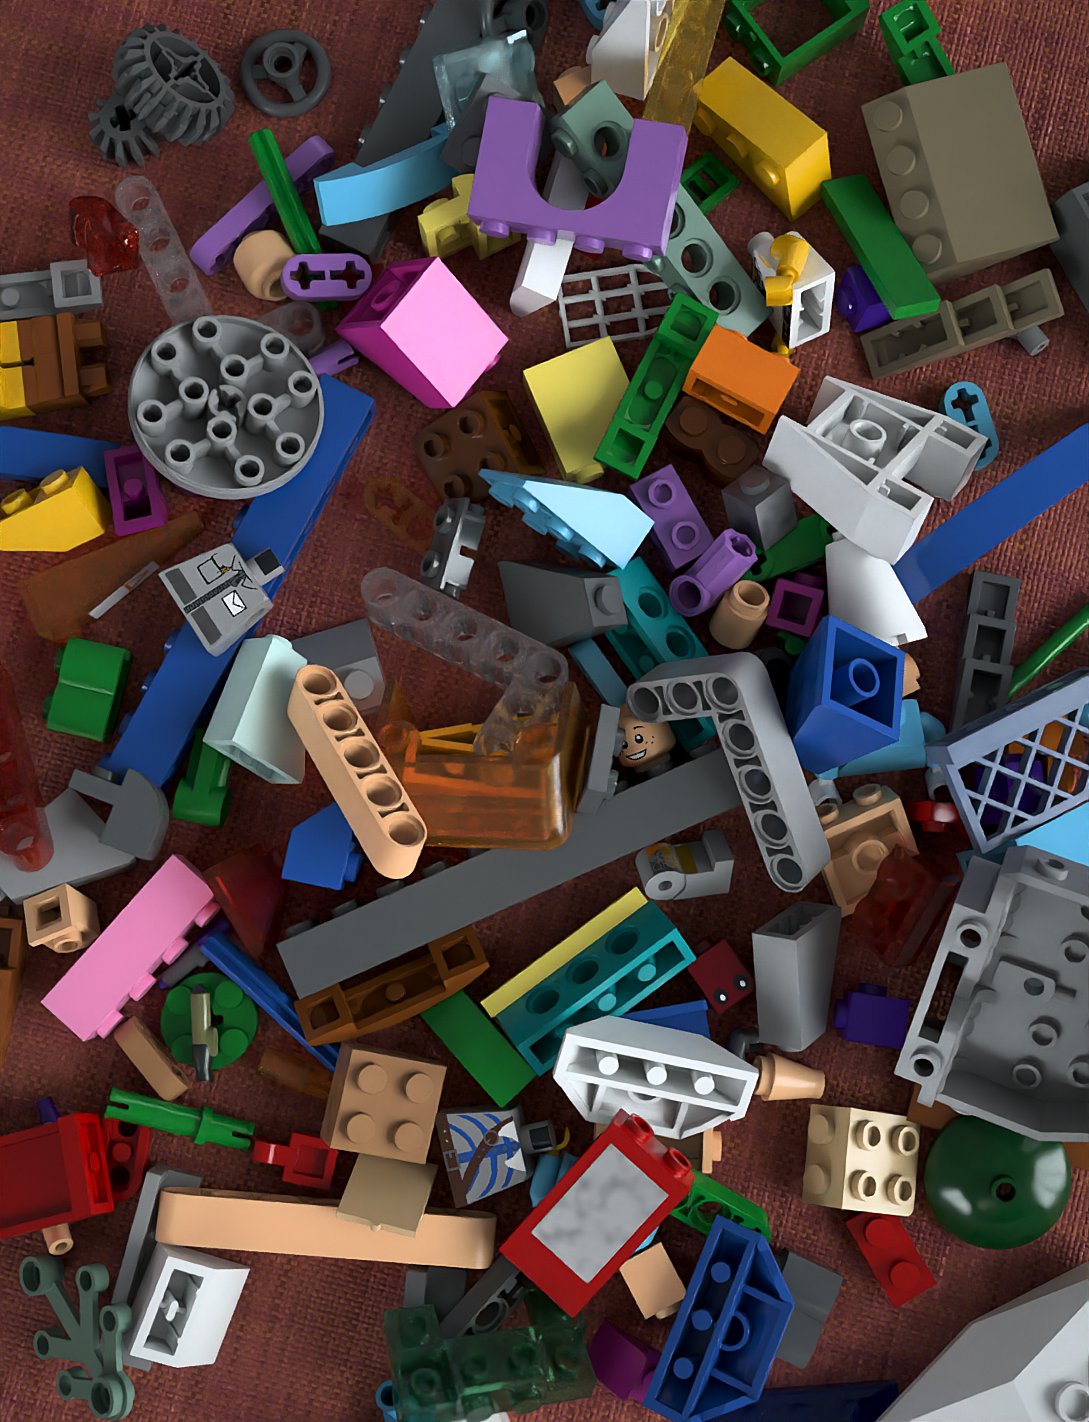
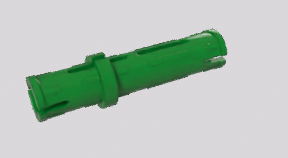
M114 1086L111 1087L107 1099L126 1104L127 1107L123 1108L106 1103L103 1112V1118L106 1119L111 1118L192 1138V1143L203 1146L206 1141L237 1149L244 1153L247 1152L251 1140L232 1135V1132L235 1131L252 1136L254 1131V1121H245L215 1114L212 1107L203 1105L201 1110L117 1089Z

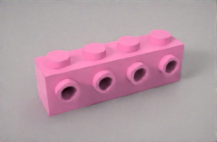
M172 854L45 996L41 1003L83 1041L95 1038L98 1034L105 1038L123 1019L124 1016L119 1011L128 1000L133 998L135 1001H138L154 985L156 979L152 976V973L160 964L165 961L170 965L186 949L189 943L184 937L196 924L203 928L218 913L221 906L216 901L224 892L183 855Z

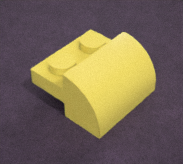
M464 174L452 178L454 199L450 201L447 198L438 199L429 204L423 210V214L417 216L422 246L427 258L438 256L442 260L473 245L479 259L482 260L520 241L521 233L509 231L507 238H499L483 234L479 231L480 226H477L467 215L475 174Z

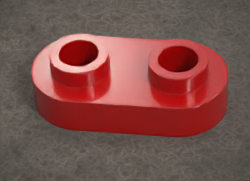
M122 1103L116 1105V1106H118V1107H123V1108H126V1107H127L126 1104H122ZM103 1118L101 1132L113 1202H123L133 1197L143 1187L153 1128L137 1125L136 1132L128 1134L122 1128V1121ZM117 1166H123L128 1170L129 1180L127 1182H119L115 1178L114 1172Z

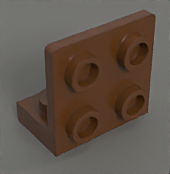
M478 391L411 437V442L442 505L445 499L463 497L470 498L469 503L478 505L492 495L488 492L491 485L478 475L482 468L542 477L547 473L507 391Z

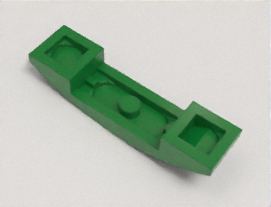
M902 0L878 16L887 48L904 87L956 74L935 36L942 30L925 0Z
M677 291L605 431L593 460L633 481L638 479L688 372L720 313Z

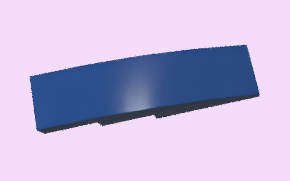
M0 426V480L13 482L16 479L41 483L44 478L57 470L63 469L67 473L83 466L99 490L109 492L103 452L118 449L120 444L72 435Z

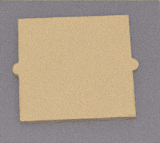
M359 1153L337 1209L336 1218L370 1226L373 1232H378L381 1229L415 1238L438 1173L439 1165L429 1162L419 1164Z

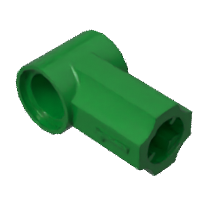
M197 728L186 777L181 778L176 790L173 818L222 828L230 806L231 787L228 784L234 760L203 742L202 740L207 729Z

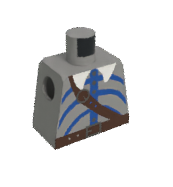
M507 1103L502 1109L498 1104L451 1106L444 1108L436 1114V1128L456 1208L466 1206L529 1179L536 1167L534 1154L556 1149L557 1147L556 1134L552 1122L545 1120L526 1125L523 1109L519 1103Z

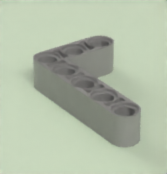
M736 652L665 662L655 666L629 686L625 695L627 707L642 722L656 723L712 716L772 881L786 892L796 893L801 891L829 863L831 854L763 662L749 652Z

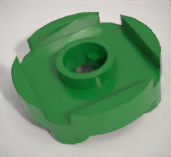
M200 973L185 979L169 992L161 1013V1031L166 1045L171 1050L172 1056L178 1062L194 1067L191 1054L190 994L193 993V989L197 984L204 985L207 993H210V1007H212L213 1013L223 1017V1024L215 1026L218 1032V1054L213 1058L212 1070L234 1063L249 1049L259 1030L260 1014L257 1003L225 973Z

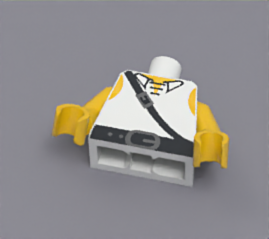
M790 231L775 239L769 232H761L755 235L747 246L748 252L753 257L752 281L766 299V306H771L774 310L768 317L776 330L771 348L789 360V355L793 353L796 346L829 332L835 271L798 232Z

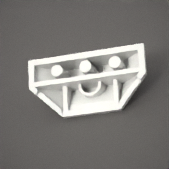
M610 1015L566 1028L552 1072L555 1081L563 1088L570 1101L586 1121L608 1125L613 1116L622 1108L629 1115L635 1113L642 1117L651 1126L655 1135L679 1140L709 1130L728 1119L734 1121L745 1117L759 1076L757 1068L703 1035Z

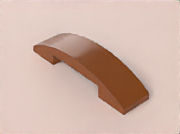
M472 924L427 943L431 953L343 991L340 985L336 983L293 1002L308 1045L317 1046L341 1042L390 1027L437 1005L467 986L490 967Z

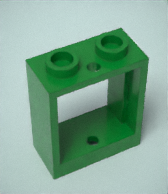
M726 0L722 17L724 27L729 36L734 41L740 40L750 53V61L756 72L762 77L767 76L776 88L863 28L871 5L867 0H820L836 22L784 58L749 13L766 0Z

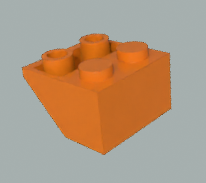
M715 324L688 372L682 391L765 435L801 369L792 365L783 355L776 352H768L749 342L742 333L732 329H725Z

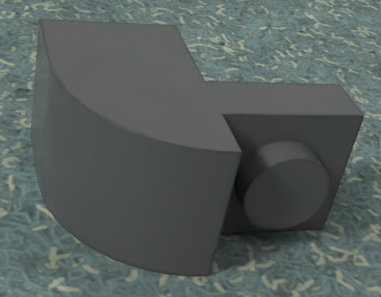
M93 765L90 773L75 769L68 788L113 805L99 843L144 860L155 861L169 824L168 802L159 785L146 774L128 768L122 785L118 784L122 775Z

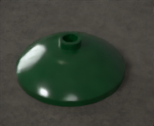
M960 1114L948 1122L933 1139L924 1162L923 1184L925 1194L938 1221L958 1239L984 1249H1012L1038 1239L1060 1218L1071 1191L1070 1162L1060 1141H1038L974 1115ZM1002 1183L1012 1185L1010 1192L1006 1195L996 1194L997 1187Z

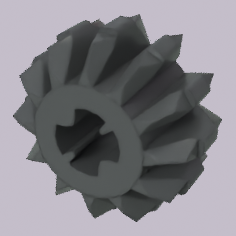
M112 86L111 96L113 98L107 101L96 97V105L100 111L88 113V122L93 127L89 131V138L94 146L99 147V153L104 160L109 162L115 158L119 167L126 169L131 159H135L137 165L144 168L145 159L143 156L149 153L160 158L161 151L156 143L167 142V139L159 131L152 133L151 126L145 121H137V113L133 109L124 106L126 98L118 94L114 90L115 87ZM130 124L131 129L126 131L125 126Z

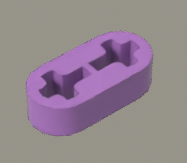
M350 253L296 255L287 261L280 276L281 287L285 294L291 299L301 302L355 300L366 292L372 280L371 268L366 260L359 255ZM345 266H350L352 273L360 275L361 279L355 283L353 289L347 288L345 280H330V275H340L344 271ZM298 267H305L306 275L322 276V280L310 281L307 290L300 289L299 281L291 280L290 276L296 274Z

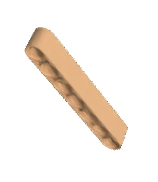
M169 1186L160 1188L155 1241L182 1246L485 1269L493 1265L497 1215L485 1211L426 1206L416 1237L412 1238L381 1229L378 1232H373L370 1226L336 1218L341 1199Z

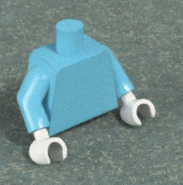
M902 700L899 741L822 774L814 773L818 779L814 780L808 787L814 806H819L827 798H829L830 803H835L837 807L842 805V799L833 782V779L837 777L924 768L925 765L930 767L924 776L930 799L935 800V788L947 785L939 764H930L923 746L946 735L944 725L940 720L927 712H919L917 700Z

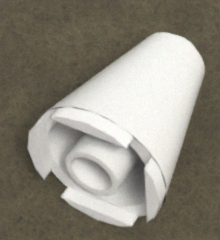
M839 531L833 533L834 542L825 546L829 614L894 647L928 637L921 619L890 563L872 557L865 549L849 541Z

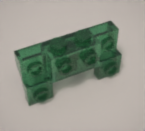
M540 1288L528 1289L523 1300L530 1326L446 1340L442 1338L434 1304L385 1311L382 1323L388 1346L392 1397L397 1422H452L466 1419L467 1422H481L490 1418L493 1414L514 1411L516 1414H527L539 1409L543 1405L591 1397L597 1380L583 1339L587 1325L582 1309L572 1318Z

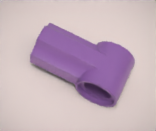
M732 528L725 530L685 574L676 577L669 586V599L673 608L679 614L686 617L696 616L719 605L725 592L758 560L755 553L756 546L748 536L740 534Z

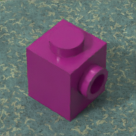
M796 570L794 577L778 578L765 624L811 638L823 617L827 616L828 612L827 587L822 586L824 578Z

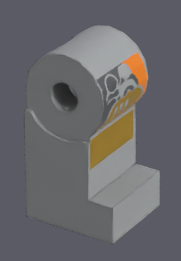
M722 829L703 831L702 841L677 845L667 843L648 845L637 854L635 863L643 888L649 898L654 900H678L729 893L734 858Z

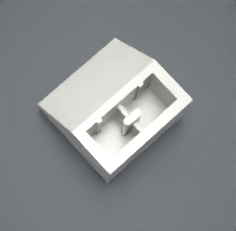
M157 1242L131 1307L133 1315L132 1327L128 1332L122 1334V1340L129 1354L177 1368L214 1364L250 1268L246 1265L178 1245Z

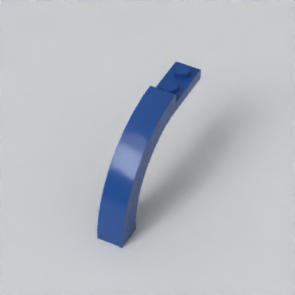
M1089 422L1067 435L910 547L894 566L891 565L912 605L919 602L995 546L1089 481Z

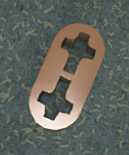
M132 1016L114 1031L113 1034L119 1046L153 1089L165 1101L172 1103L190 1088L191 1084L186 1074L152 1031L138 1017Z

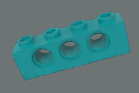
M641 557L628 562L623 570L617 568L607 573L608 575L617 576L619 579L628 624L607 631L604 634L636 680L661 663L709 656L684 618L673 608L668 595ZM712 716L669 721L674 735L687 754L718 734Z
M650 899L645 905L498 1013L496 1017L515 1047L540 1077L555 1065L566 1028L607 1015L620 1017L697 958L677 928L655 902Z

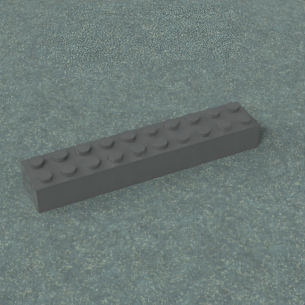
M715 740L690 751L689 754L685 755L688 763L674 768L671 760L645 771L642 774L644 782L630 788L627 780L617 783L612 799H603L595 816L577 812L578 801L556 810L557 820L540 827L536 819L511 830L510 832L514 839L496 847L494 840L490 839L467 849L466 853L469 859L452 866L450 859L442 860L420 870L424 879L414 884L408 885L406 879H399L375 890L379 899L365 905L362 898L354 899L331 909L330 912L333 919L320 924L318 918H311L286 929L285 933L288 939L276 944L299 1000L742 804L743 801L723 747L719 749Z

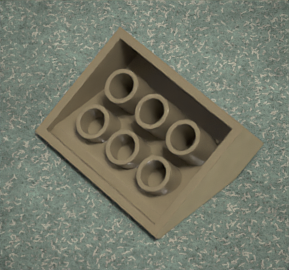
M1005 61L905 86L861 105L895 225L933 287L1060 239Z

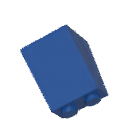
M830 614L822 618L789 673L785 723L800 766L818 775L898 742L900 736L905 652Z

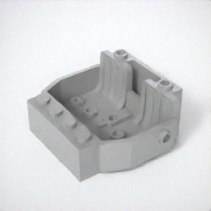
M1030 845L1008 847L1002 865L972 855L894 1071L895 1075L922 1085L916 1102L932 1107L936 1100L949 1105L960 1114L977 1116L1038 1141L1089 1142V866ZM966 929H973L980 934L981 939L973 942L965 938L962 932ZM945 961L962 966L964 969L946 1021H943L926 1013ZM1038 978L1044 985L1040 987L1032 986L1027 982V979Z

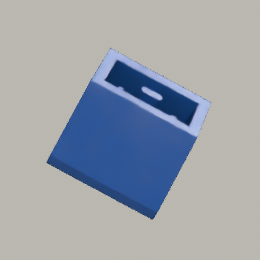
M336 801L292 829L281 878L335 890H349L351 882L359 883L365 855L358 853L360 842Z

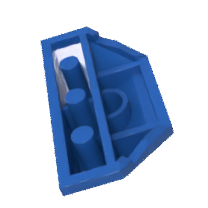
M720 1214L716 1215L642 1406L673 1422H705L759 1400L795 1307V1301L763 1234Z

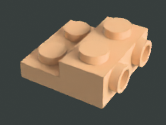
M867 784L853 792V800L838 807L835 803H825L815 807L831 854L829 863L821 872L833 905L841 907L842 918L928 879L901 799L887 785L880 787L879 784Z

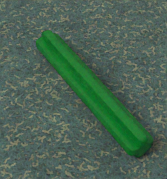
M263 128L251 133L248 136V143L296 255L323 254L272 131L269 128ZM302 267L308 283L313 280H322V276L306 275L305 267ZM330 275V280H334L333 275ZM342 301L317 302L322 312L332 310L342 304Z

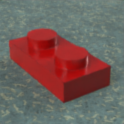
M855 1211L842 1219L895 1309L937 1284L897 1215Z

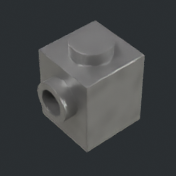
M754 465L721 490L730 529L732 528L740 534L747 535L756 548L764 552L798 526L790 482L766 469Z

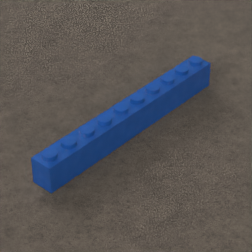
M326 373L323 374L319 381L324 401V419L320 438L313 455L303 469L286 484L269 493L256 496L250 506L247 504L243 505L233 523V529L236 532L230 543L237 548L245 561L270 547L285 569L283 573L262 586L272 602L378 412L375 400L372 397ZM264 616L218 657L213 656L206 650L188 620H186L182 629L175 628L164 646V652L167 653V656L159 670L153 669L141 687L140 693L144 697L136 712L129 711L118 728L117 735L121 738L112 754L107 752L97 766L122 775L118 783L119 785H122L128 768L142 772L152 778L166 796L193 747L196 729H203L222 694L243 640L253 638Z

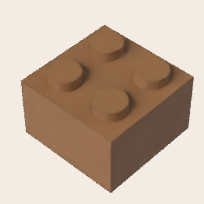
M341 1041L320 1132L321 1139L333 1149L425 1164L447 1066L432 1057Z

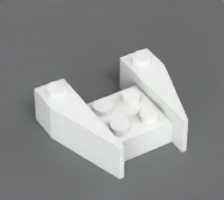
M826 376L823 379L806 422L808 426L804 427L782 415L779 418L762 465L770 472L788 480L791 490L849 541L865 549L872 557L884 560L894 566L914 543L933 503L934 498L932 496L950 502L968 482L988 438L948 416ZM904 477L910 480L911 482L921 486L926 493L902 481L901 479Z

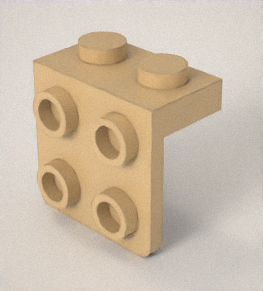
M811 1104L802 1203L900 1216L911 1215L914 1210L920 1124L906 1121L907 1116L856 1108Z

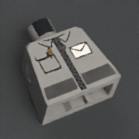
M228 543L170 567L158 575L206 650L213 656L218 657L272 609L274 605L262 586L283 573L285 569L270 547L245 561L237 548L232 543Z

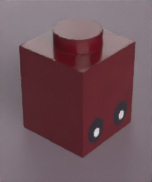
M708 935L690 947L697 959L684 969L713 1011L718 1015L756 989L754 979L725 938L719 937L713 941Z

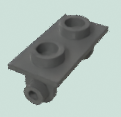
M470 498L445 499L444 504L438 509L433 522L435 534L431 548L424 555L420 565L422 578L418 589L441 590V595L453 599L459 598L460 591H466L474 559L459 554L460 549L463 547L471 551H477L486 518L483 517L484 508L469 503Z

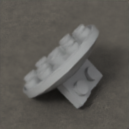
M211 315L193 318L172 326L148 345L139 357L130 379L128 416L132 433L139 448L148 461L163 476L193 493L211 498L234 500L269 493L286 484L303 469L313 455L320 438L324 419V401L314 369L302 352L285 336L264 324L247 318Z

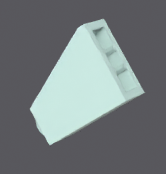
M267 634L263 638L244 639L202 741L271 784H301L305 775V746L291 723L286 710L296 673L301 667L307 665L308 660L292 649L291 642L278 635Z

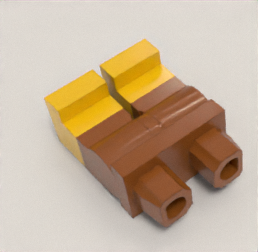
M71 312L57 313L56 316H39L30 320L1 322L0 421L60 411L75 406L78 408L92 406L91 397L113 392L110 367L106 363L88 365L86 352L108 349L106 326L100 320H77Z

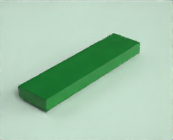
M865 174L822 181L819 195L892 319L898 320L937 312L941 301L940 296Z

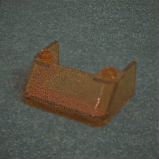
M387 680L373 738L425 823L427 837L423 846L544 851L555 849L565 843L572 830L590 728L575 682H565L558 723H536L523 729L515 740L512 756L420 754L422 739L416 728L417 722L397 680Z

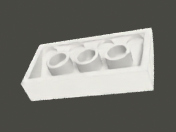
M595 133L594 146L597 152L601 154L605 140L600 134ZM557 149L541 198L559 209L569 211L584 210L589 191L581 180L582 173L571 158L564 157ZM556 239V243L553 246L541 245L531 241L527 242L510 297V308L514 315L522 318L556 301L574 242Z

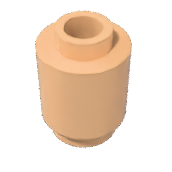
M741 580L725 592L709 622L712 636L721 645L731 649H744L752 643L770 608V597L766 589L757 582Z

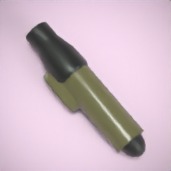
M197 984L193 989V993L190 994L191 1054L196 1082L212 1080L213 1058L218 1054V1032L216 1028L211 1027L210 993H207L204 985Z

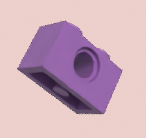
M672 464L629 486L627 499L655 522L647 535L670 577L673 578L691 568L713 544L714 539Z

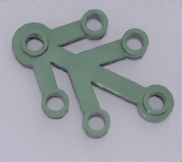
M49 1253L26 1257L22 1261L19 1271L20 1283L24 1292L31 1297L45 1294L69 1337H65L62 1329L57 1326L39 1330L34 1337L36 1355L41 1360L60 1358L85 1363L93 1377L88 1378L86 1371L81 1366L61 1370L56 1378V1389L59 1396L65 1401L75 1398L88 1400L92 1413L99 1419L117 1421L125 1418L131 1411L135 1391L131 1379L123 1371L122 1334L131 1329L133 1315L128 1304L118 1302L104 1306L99 1316L98 1294L106 1291L109 1285L107 1268L104 1264L96 1262L81 1266L78 1269L76 1284L80 1294L79 1314L62 1285L65 1269L61 1259ZM99 1322L104 1332V1356L99 1349Z

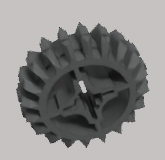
M146 23L142 28L136 27L132 33H128L114 53L115 56L111 61L114 67L110 73L117 82L114 90L126 98L124 106L133 109L137 113V121H145L149 124L152 133L157 131L163 133L168 142L177 139L185 147L191 143L201 146L205 141H211L214 136L217 137L221 133L235 109L232 103L235 94L228 87L231 80L221 74L220 69L222 65L213 62L208 56L209 50H202L198 47L194 38L188 40L183 37L179 29L171 32L162 23L157 27Z

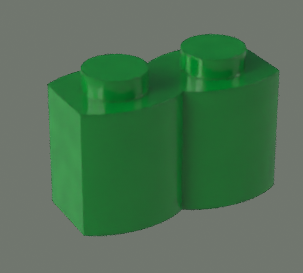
M70 636L67 646H61L55 658L54 671L56 674H59L55 692H49L43 704L42 718L47 720L46 729L55 733L110 745L117 725L121 699L127 685L133 654L124 648Z

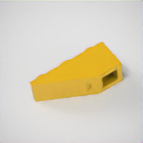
M83 466L67 473L63 469L57 470L44 478L39 487L29 492H26L25 489H19L3 499L0 504V551L66 552L104 534L113 515L112 506Z

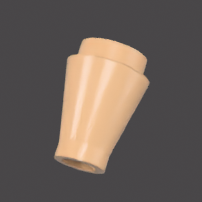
M771 1052L766 1057L759 1055L755 1057L752 1066L758 1069L759 1076L752 1094L761 1095L763 1101L801 1098L820 1099L822 1097L825 1087V1074L822 1070L809 1068Z

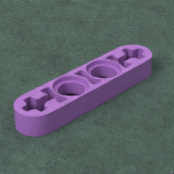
M319 135L309 138L284 160L299 197L314 185L313 179L326 174L337 158V153ZM262 180L203 234L192 247L189 254L190 259L207 276L219 272L233 260L236 248L247 234L253 231L265 230L280 216L265 180Z

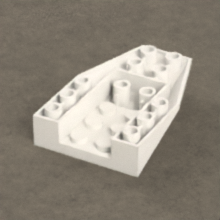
M1089 1261L969 1322L875 1422H1089Z

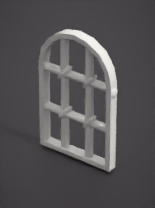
M628 264L622 267L564 275L561 283L591 279L593 289L589 290V293L563 297L562 287L560 286L558 292L559 316L562 319L566 349H577L607 337L606 325H610V322L637 318L639 332L610 336L613 343L636 339L643 340L654 336L658 327L647 331L645 319H649L648 316L665 314L669 306L643 309L641 295H645L644 292L667 289L668 286L664 281L639 285L637 272L655 274L644 264ZM630 274L631 284H627V287L600 291L599 277ZM633 294L635 308H632L630 312L604 315L602 301H606V298ZM595 300L597 314H593L592 318L567 321L564 304ZM599 324L601 338L577 342L570 341L569 328Z

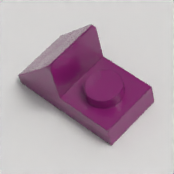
M138 444L103 452L117 535L122 536L164 526L170 513V507L160 488L158 470L144 456Z
M603 1319L580 1364L623 1401H627L628 1397L632 1396L643 1403L662 1352Z

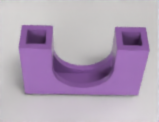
M489 96L467 212L471 220L477 226H480L479 231L481 233L499 238H507L509 231L527 234L526 239L528 241L548 246L555 245L556 239L575 242L574 248L589 253H603L604 247L623 250L622 256L638 261H651L652 255L665 257L688 142L684 126L635 118L626 165L618 187L605 201L597 206L586 210L569 211L559 209L547 203L540 197L537 190L535 172L545 123V116L538 103Z

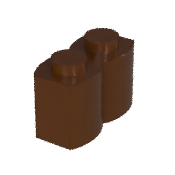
M684 396L664 421L661 431V438L672 453L685 461L697 463L701 473L712 484L721 489L727 487L753 467L760 454L757 446L748 435L735 427L722 424L719 416L708 404L691 396Z

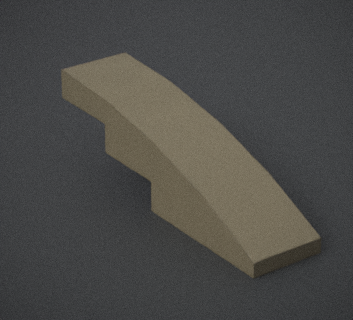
M1044 268L1003 286L994 284L954 302L944 300L940 302L937 312L897 320L860 336L873 380H879L984 346L1063 316L1065 313L1051 270Z

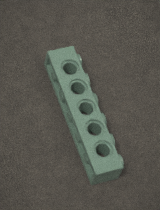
M603 78L585 87L545 125L552 133L551 140L555 148L564 157L571 158L581 171V180L586 189L595 197L605 201L615 191L622 179L634 119ZM595 133L600 134L606 142L605 156L599 154L595 149ZM679 183L665 257L652 255L651 261H642V263L651 272L658 274L668 286L667 294L671 301L677 291L720 313L715 324L725 329L736 330L747 337L774 310L771 306H766V299L681 183ZM684 249L691 256L692 262L689 271L683 267L681 262V254ZM712 286L719 295V302L716 308L713 307L709 299V292Z

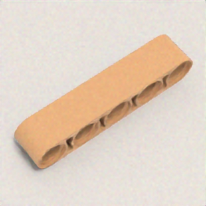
M317 664L301 667L296 673L286 710L291 723L373 867L380 874L393 879L404 878L410 875L416 866L427 837L425 823L335 673L327 667Z

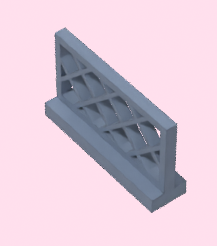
M1089 666L1080 667L923 746L930 764H939L975 853L984 854L1089 799V752L1085 763L1068 757L1075 732L1089 737V728L1078 724L1084 705L1089 703ZM1069 713L1067 719H1065V718L1062 717V716H1064V715H1066V714ZM1050 722L1064 727L1057 751L1039 745L1044 727ZM1030 733V734H1029V737H1028V740L1025 739V738H1022V736H1024V735ZM1011 742L1025 747L1017 772L999 765L1005 745ZM1036 752L1054 759L1046 784L1028 777ZM990 753L988 760L981 758ZM971 762L985 767L977 793L965 789L958 769ZM1065 764L1082 771L1076 790L1069 794L1057 789ZM996 772L1014 779L1006 805L988 798ZM1025 784L1043 791L1037 811L1031 814L1017 810ZM1054 796L1060 798L1053 802ZM985 805L1003 812L997 832L985 837L979 823ZM1014 817L1020 818V820L1013 823Z

